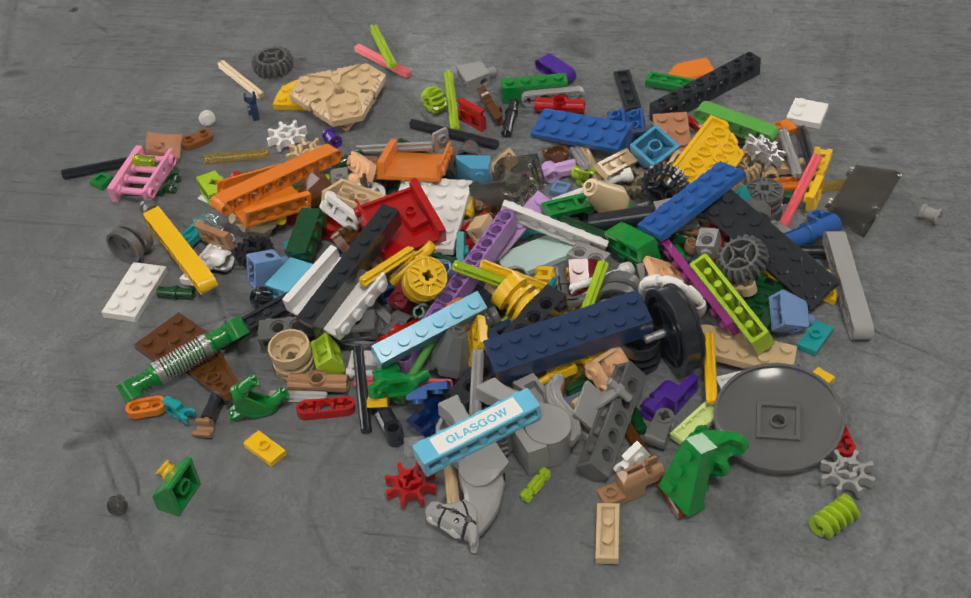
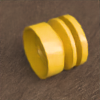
M423 256L415 259L401 279V288L404 295L410 301L417 304L432 302L447 283V271L444 265L433 257Z
M514 271L506 277L491 297V302L500 310L508 307L506 315L508 317L512 316L513 321L541 291L539 289L535 290V285L533 284L525 287L528 280L518 271Z

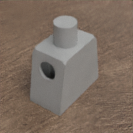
M481 61L456 66L458 80L468 95L477 92L476 89L483 85L486 88L491 85L490 77L497 76L494 66L486 68Z

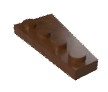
M218 350L215 356L206 359V361L203 360V363L200 362V365L197 364V366L190 370L187 369L186 372L226 402L233 399L230 387L235 383H240L220 350Z

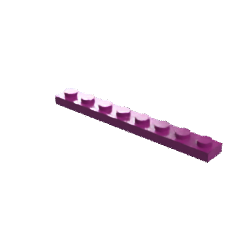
M668 238L663 242L656 239L659 248H665L663 252L669 260L673 258L672 264L677 271H683L681 275L687 283L691 281V286L701 293L707 307H711L709 311L715 319L719 318L721 320L718 323L725 332L729 330L733 336L740 333L735 322Z

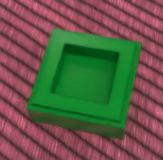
M100 172L89 182L92 187L104 191L113 180V176Z

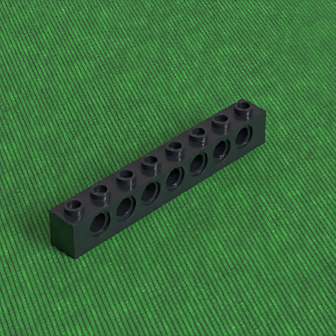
M749 51L649 103V120L653 122V114L688 113L698 108L703 101H711L760 75L761 58Z
M547 284L502 334L563 314L568 307L566 294ZM485 352L483 377L486 378H483V383L495 378ZM472 366L447 392L448 399L455 395L459 396L468 414Z

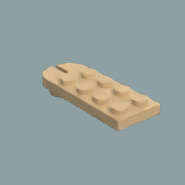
M701 325L703 333H714L716 362L745 369L765 363L794 365L797 346L774 341V345L758 355L741 332L733 336L729 330L725 332L720 327Z

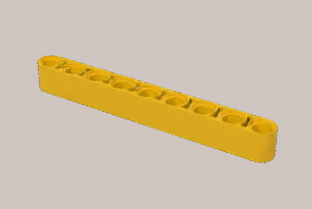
M159 206L142 214L148 227L200 295L219 287L214 275Z

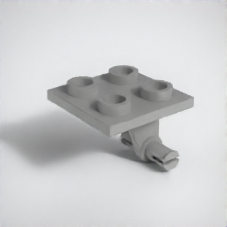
M609 378L605 383L611 389L602 392L589 381L584 383L572 416L589 430H591L597 412L601 407L617 396H620L625 402H629L633 397L625 390L624 385L618 384L613 378Z

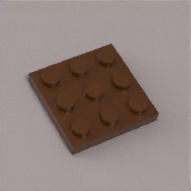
M178 312L135 343L134 346L138 352L152 362L156 360L160 362V358L163 360V356L166 358V354L170 356L169 352L173 354L172 351L176 352L175 349L179 351L178 347L182 349V345L185 347V344H187L188 346V342L191 344V340L195 342L194 338L198 340L197 337L201 334L209 333Z

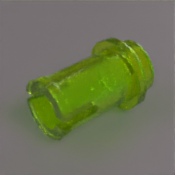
M137 153L132 157V163L137 167L140 165L155 166V156Z

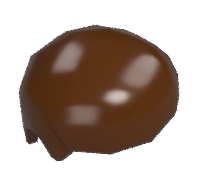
M562 145L547 147L546 152L542 150L545 162L553 161L558 163L567 161L570 155L569 150Z

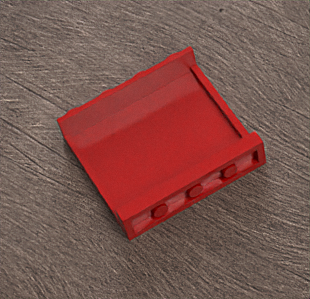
M416 177L409 179L410 187L360 205L359 201L354 199L355 207L353 211L356 218L361 219L362 229L382 203L393 207L394 203L408 196L428 219V225L412 232L401 218V226L378 255V258L381 257L383 262L407 246H412L414 251H418L429 240L434 245L447 240L446 228Z

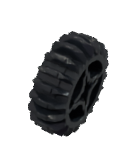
M662 161L661 164L656 162L654 165H650L648 170L644 172L641 180L643 183L641 188L644 189L643 195H648L647 201L652 200L654 202L669 199L674 196L671 195V192L674 190H678L677 194L691 183L687 181L688 176L683 175L684 170L680 171L678 169L679 165L674 167L672 162H669L667 165L666 161ZM660 175V178L654 180V176Z

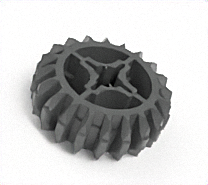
M269 46V48H263V50H258V53L254 54L252 57V69L255 75L264 79L282 77L283 74L287 75V72L291 71L294 59L292 53L287 48Z
M745 234L742 238L738 235L736 239L730 237V242H724L725 247L719 248L720 253L716 254V266L731 284L736 282L739 285L742 281L747 284V281L750 279L754 281V277H761L760 272L766 271L765 266L769 264V253L766 245L753 235L749 237Z

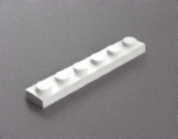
M504 200L501 210L510 209L513 211L516 223L569 244L575 245L578 241L605 251L609 242L600 236L592 235L582 229H577L567 223L537 213L532 209L519 206L514 202Z

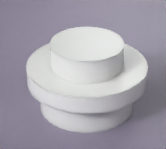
M205 110L200 113L199 121L203 126L214 124L216 118L212 111Z

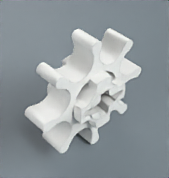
M296 120L288 126L286 124L283 125V122L280 121L279 129H268V146L276 145L278 152H281L284 147L289 148L290 144L295 146L296 143H301V138H305L307 143L305 136L308 134L305 125L298 128Z

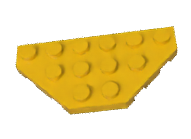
M710 115L674 162L673 166L679 165L678 169L680 171L684 170L683 175H687V181L692 183L701 174L720 161L738 168L745 154L739 148L735 135L730 132L727 121Z

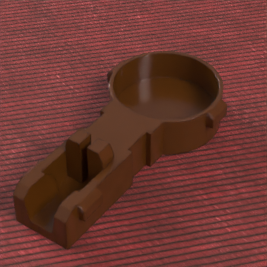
M484 85L477 88L476 90L482 104L489 111L497 126L503 125L504 119L502 118L503 111L501 106H496Z

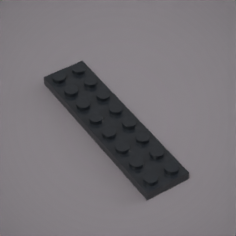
M732 189L702 211V216L729 239L730 237L736 239L738 235L742 238L745 234L749 237L753 235L756 239L759 238L766 245L769 253V264L765 266L766 271L793 295L805 300L808 308L811 310L840 285L838 278Z

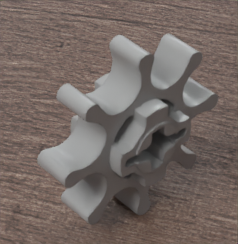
M752 134L748 135L743 150L751 152V160H759L760 163L765 164V168H769L771 163L780 168L784 162L783 158L786 152L778 150V142H770L769 139L764 138L763 134H760L758 139Z
M836 449L833 453V460L835 462L821 460L820 470L829 473L822 475L821 485L835 484L837 486L836 497H841V492L848 489L855 493L856 498H861L862 488L860 485H866L870 488L874 487L875 477L865 474L873 471L874 463L872 461L866 464L859 463L857 461L859 451L854 450L852 457L847 458L842 457L839 450Z

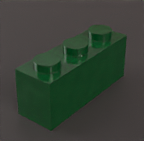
M300 209L285 250L288 258L292 257L308 263L312 262L313 256L316 255L318 242L322 237L323 228L327 223V219L321 209Z

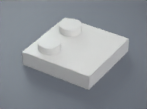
M795 98L786 119H790L796 125L820 129L829 104Z

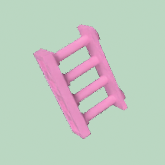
M135 146L107 187L111 201L118 202L124 194L143 196V199H153L177 162L173 149L169 148L164 156L146 155L142 146ZM145 162L159 163L157 167L142 166ZM138 172L153 173L150 178L135 177ZM131 183L146 184L143 189L128 187Z

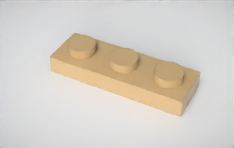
M626 148L596 163L594 169L601 177L607 180L622 172L623 169L636 165L638 159Z
M597 503L596 564H619V503Z

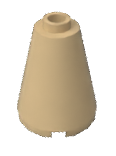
M594 178L588 179L583 185V193L598 213L625 209L629 205V195H627L626 189L620 185Z

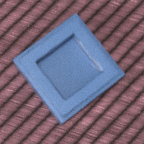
M555 180L549 190V196L556 197L570 192L572 184Z

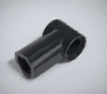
M380 408L375 414V418L386 437L387 444L391 447L403 445L405 436L402 423L396 418L391 408Z

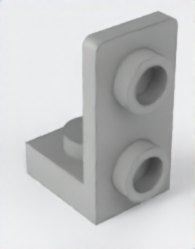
M446 127L432 133L434 150L427 151V153L443 154L446 144L449 142L448 129Z

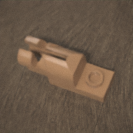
M656 455L646 458L643 463L639 461L628 468L616 472V482L596 490L601 503H619L620 506L645 495V486L660 480L665 475L662 463L657 464L658 457Z

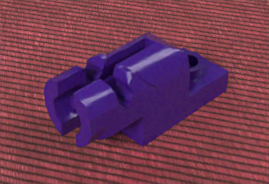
M691 373L687 379L681 381L680 385L670 380H665L654 392L649 394V398H646L640 404L642 417L652 421L655 412L660 408L672 410L675 416L698 391L699 376Z

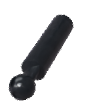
M653 204L594 213L589 214L588 219L581 222L604 231L609 230L621 221L628 225L636 226L646 216L653 213L655 208Z

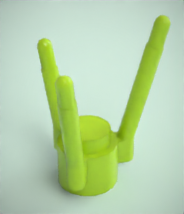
M575 165L571 170V177L576 179L577 184L583 186V181L589 178V174L594 175L598 172L592 168L583 171L579 165Z

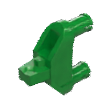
M392 363L385 368H377L372 371L373 383L368 386L369 397L371 399H378L384 396L398 397L408 395L416 390L420 384L428 381L430 375L426 369H421L413 375L400 373V367L397 363Z
M250 374L241 383H235L230 387L234 405L228 411L231 421L238 422L245 417L253 419L270 416L278 410V405L290 397V394L283 387H280L271 396L256 392L252 389L259 385V379L256 375Z

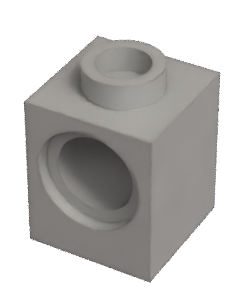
M700 228L695 244L698 258L706 253L710 258L717 259L716 254L719 253L722 242L719 229Z

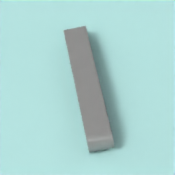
M825 231L822 239L823 247L831 273L840 280V285L835 289L851 340H871L874 337V325L845 231Z

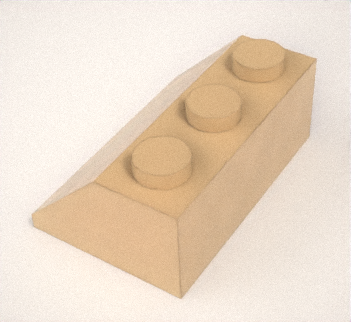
M340 179L322 191L321 202L325 200L326 192L332 191L336 194L337 198L353 209L355 207L354 199H357L360 205L387 195L345 179Z

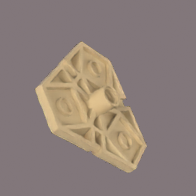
M367 63L337 68L336 71L327 70L301 76L289 93L290 100L307 111L313 110L315 116L335 127L363 121L374 103L373 98L378 96L387 78L386 74Z

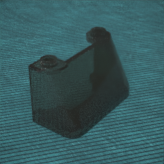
M537 153L500 158L494 166L497 178L493 182L480 183L479 181H474L468 185L470 195L476 200L500 209L504 200L514 202L523 207L537 191L541 192L545 188V177Z
M857 164L855 167L850 166L846 173L848 178L836 197L829 199L825 208L828 209V212L838 215L843 227L864 238L903 174L891 169Z

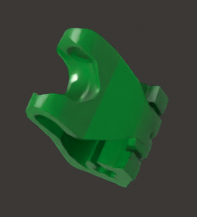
M707 425L697 426L694 432L688 435V437L703 433L718 447L713 472L709 476H726L732 469L727 459L734 455H743L749 448V443L742 434L708 430Z

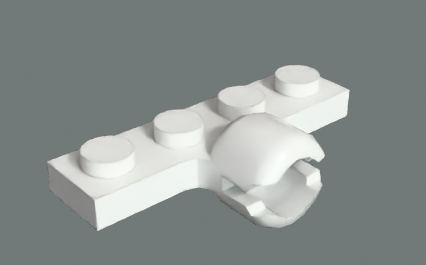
M231 234L232 237H233V240H232V241L234 242L236 239H235L234 235ZM209 244L199 255V258L209 270L214 269L227 272L234 266L232 252L213 244ZM185 274L179 278L182 284L194 286Z

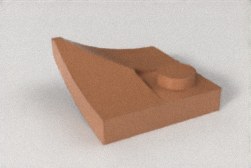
M148 131L145 154L164 156L168 149L172 148L176 156V163H178L183 134H158Z

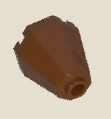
M318 168L310 173L297 191L301 193L308 190L311 193V208L320 206L322 191L332 185L324 173H318L320 171Z

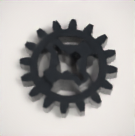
M256 235L255 238L249 236L248 239L243 238L242 243H237L238 247L234 248V254L238 263H242L245 267L247 266V254L270 249L274 250L273 242H271L270 238L266 239L265 236L259 238V235Z

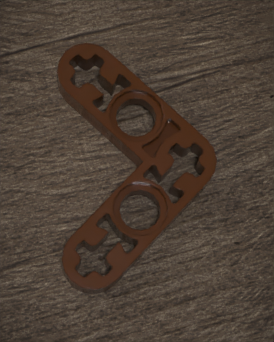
M351 225L336 230L331 235V238L344 254L359 233Z

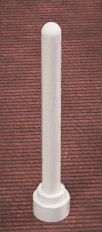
M628 167L620 172L621 174L602 181L615 184L621 181L629 183L635 180L631 168ZM579 188L553 197L551 200L583 193V190Z
M631 262L622 263L618 269L612 270L627 271L632 274L635 272ZM592 277L570 284L569 290L576 291L588 287Z

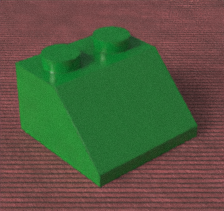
M186 457L175 464L171 471L166 474L159 488L154 491L152 497L157 510L180 516L200 487L201 482L192 457Z

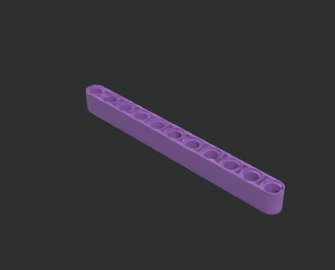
M503 209L496 215L463 261L464 263L479 268L481 260L485 259L494 262L517 229L516 219L512 210ZM455 272L422 319L445 308L454 299L470 295L480 280ZM424 347L398 360L403 373L408 374Z

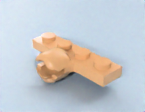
M351 151V155L347 158V168L353 171V173L348 175L347 181L358 184L360 183V178L363 177V173H366L367 182L372 183L377 165L361 154Z

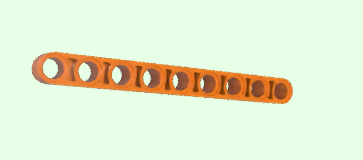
M324 144L216 193L211 198L210 205L223 215H229L306 179L316 168L321 172L338 164L342 159V152L330 144Z

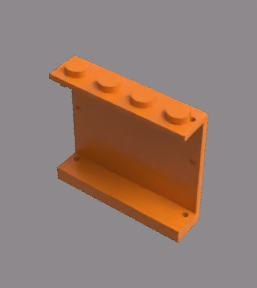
M390 139L377 161V179L409 180L416 177L418 181L441 182L454 155V147H452L451 141H449L443 154L398 152L397 139Z
M281 163L218 180L217 193L274 168ZM289 186L233 212V214L246 228L299 213L301 208H311V193L308 190L298 193L292 186Z

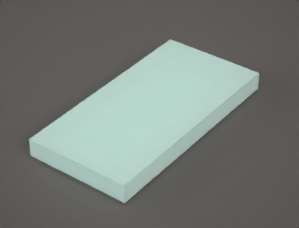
M545 235L508 250L497 264L506 268L513 265L520 266L525 269L528 275H531L537 266L551 267L567 260L566 254L573 245Z

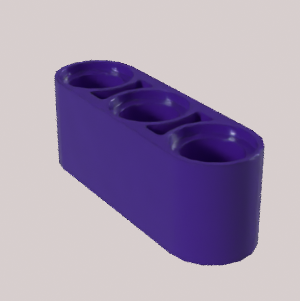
M550 53L535 60L537 70L543 75L566 73L567 84L577 78L576 72L572 67Z

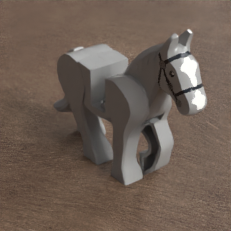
M533 373L514 381L513 389L505 386L496 378L475 386L476 399L488 405H494L497 401H502L512 396L515 392L528 388L540 404L542 418L451 464L458 469L460 488L463 492L464 500L449 504L433 501L426 507L427 521L455 539L469 542L471 553L476 554L479 537L494 521L501 507L504 490L510 486L509 461L505 456L510 451H513L530 476L536 474L542 467L557 466L567 460L571 447L580 438V421L572 416L573 409L562 396L561 388L564 383V376L562 374H555L545 386L539 382L537 376ZM458 395L438 403V411L441 417L436 425V433L456 424L460 420L470 417Z

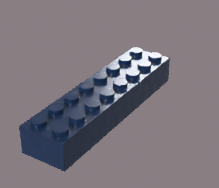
M637 289L484 340L483 344L494 377L502 384H507L532 373L537 374L639 340L643 336L653 333V320Z

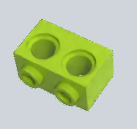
M327 332L310 342L316 369L323 370L325 374H342L346 371L340 346Z

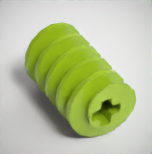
M843 493L841 497L836 498L835 501L829 503L821 511L812 515L809 518V525L817 536L831 539L834 537V534L840 533L841 529L844 530L847 525H851L854 520H858L860 512L854 500L849 495Z

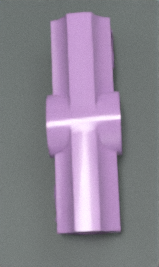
M571 159L558 163L546 161L541 167L524 170L525 183L527 186L544 181L553 184L555 180L559 181L561 177L571 175L572 168L577 165L576 160Z

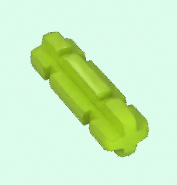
M542 467L537 472L538 474L525 486L526 488L519 494L522 501L529 503L532 500L533 496L537 494L551 477L549 469Z

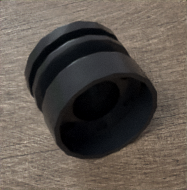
M653 324V332L658 331L659 328ZM641 338L620 346L628 360L644 374L653 372L660 365L662 338L647 344Z

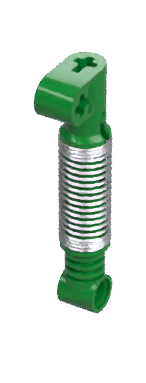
M238 315L211 333L201 334L197 337L198 340L194 338L195 342L191 340V344L188 342V346L187 344H185V347L182 345V349L178 347L179 351L175 349L176 352L172 351L173 354L169 352L170 356L166 354V358L163 356V360L160 358V362L159 360L152 362L145 369V373L142 371L140 372L141 375L136 374V378L133 376L116 387L124 401L128 403L144 394V390L147 392L148 388L152 389V385L155 387L162 386L168 383L169 380L172 381V378L175 379V376L178 377L184 371L187 372V369L190 370L197 366V364L200 365V362L203 363V360L206 361V359L215 356L219 349L248 334L250 331L242 317Z

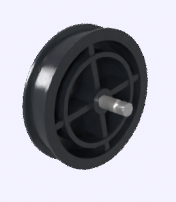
M667 283L659 290H648L644 303L653 320V324L659 330L643 336L645 343L647 344L662 338L661 358L669 369L678 375L686 373L689 368L697 369L702 367L706 359V338L702 331L699 315L694 310L688 297L673 283Z

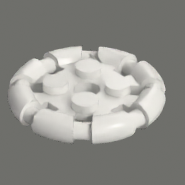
M660 274L646 276L639 283L638 290L643 301L648 290H659L665 284L673 283L685 293L700 319L706 313L707 305L701 293L693 286L684 284L681 279L669 275L663 277Z

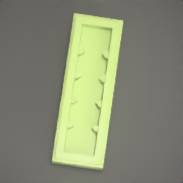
M705 401L670 432V438L681 445L688 435L694 432L697 426L707 425L709 429L714 424V405H708Z

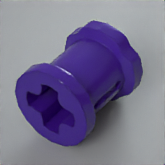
M327 128L323 131L322 137L324 141L335 148L341 146L342 138L336 135L333 128Z

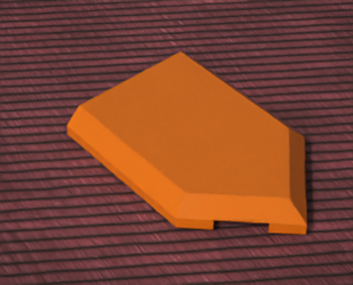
M706 57L675 64L668 74L697 79L714 70Z

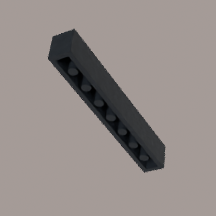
M382 203L297 315L296 319L301 331L316 338L319 336L357 285L359 277L366 273L401 226L399 210Z

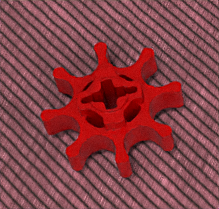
M417 461L415 466L410 469H405L402 463H398L399 475H385L386 485L394 486L386 490L387 500L401 497V509H406L407 502L417 500L420 506L424 507L425 501L422 495L425 493L437 494L436 484L428 483L430 480L436 479L435 473L427 477L424 472H420L422 468Z

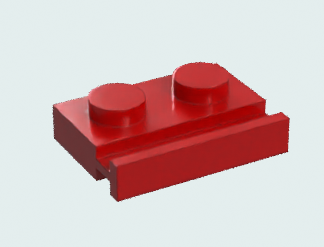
M462 97L457 100V103H459V106H457L459 120L481 132L487 129L486 116L483 115L485 109Z

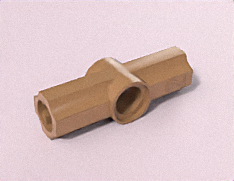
M317 369L310 373H290L287 377L288 390L348 392L350 388L349 374H325L323 370Z

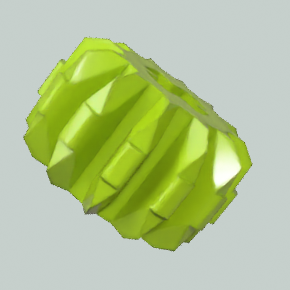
M437 85L425 88L421 94L423 106L431 114L442 112L447 106L445 93Z

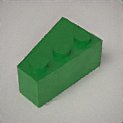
M621 221L604 232L606 240L609 241L608 247L622 260L628 259L633 264L635 270H637L636 264L643 263L645 256L661 260L656 238Z
M703 433L684 440L658 485L688 517L705 510V493L709 491V474L713 472L718 448Z

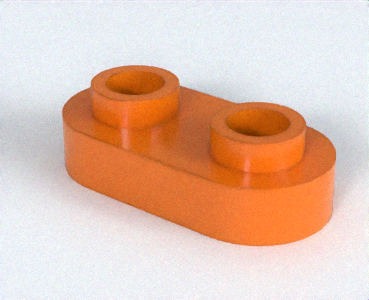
M156 395L131 400L126 404V413L131 419L161 415L165 412L162 402L164 397Z

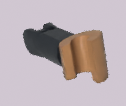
M214 392L210 394L201 418L195 419L197 429L192 432L194 437H214V423L224 405V399Z

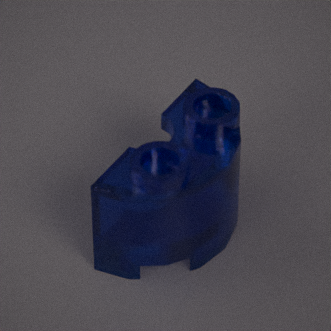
M435 394L425 403V407L421 412L413 413L405 421L426 438L436 434V425L441 417L438 411V403L443 400Z

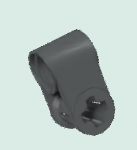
M660 408L655 412L644 436L645 444L663 450L666 449L670 439V432L674 428L672 423L674 413L672 410Z

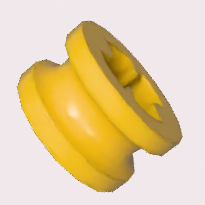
M168 459L155 473L156 475L160 474L163 480L175 465L170 464Z

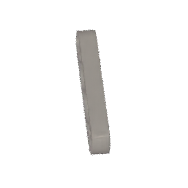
M581 86L530 90L522 93L521 102L524 107L530 108L535 105V97L548 95L549 98H553L561 93L565 94L568 99H585V91Z

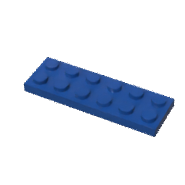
M545 108L531 130L530 135L536 139L618 153L625 145L629 130L634 129V126L628 122Z
M722 161L714 164L712 168L701 174L699 178L688 184L682 191L638 223L639 230L663 242L746 178L745 171Z

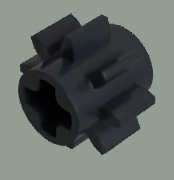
M255 287V290H252L250 293V303L255 304L254 308L257 309L272 301L273 294L268 292V287Z

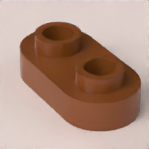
M201 129L191 135L184 136L181 142L182 148L186 151H191L213 141L212 131Z

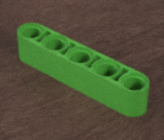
M703 101L693 114L694 119L701 124H704L710 115L723 119L729 124L730 132L743 139H747L749 134L758 139L760 134H763L764 138L769 139L773 143L779 134L778 127L772 123L709 101Z

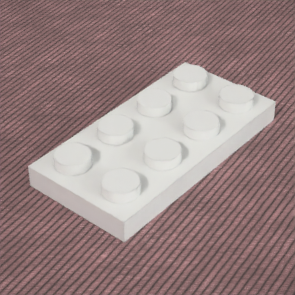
M133 262L102 310L103 317L137 322L155 294L156 289L168 273L167 267Z

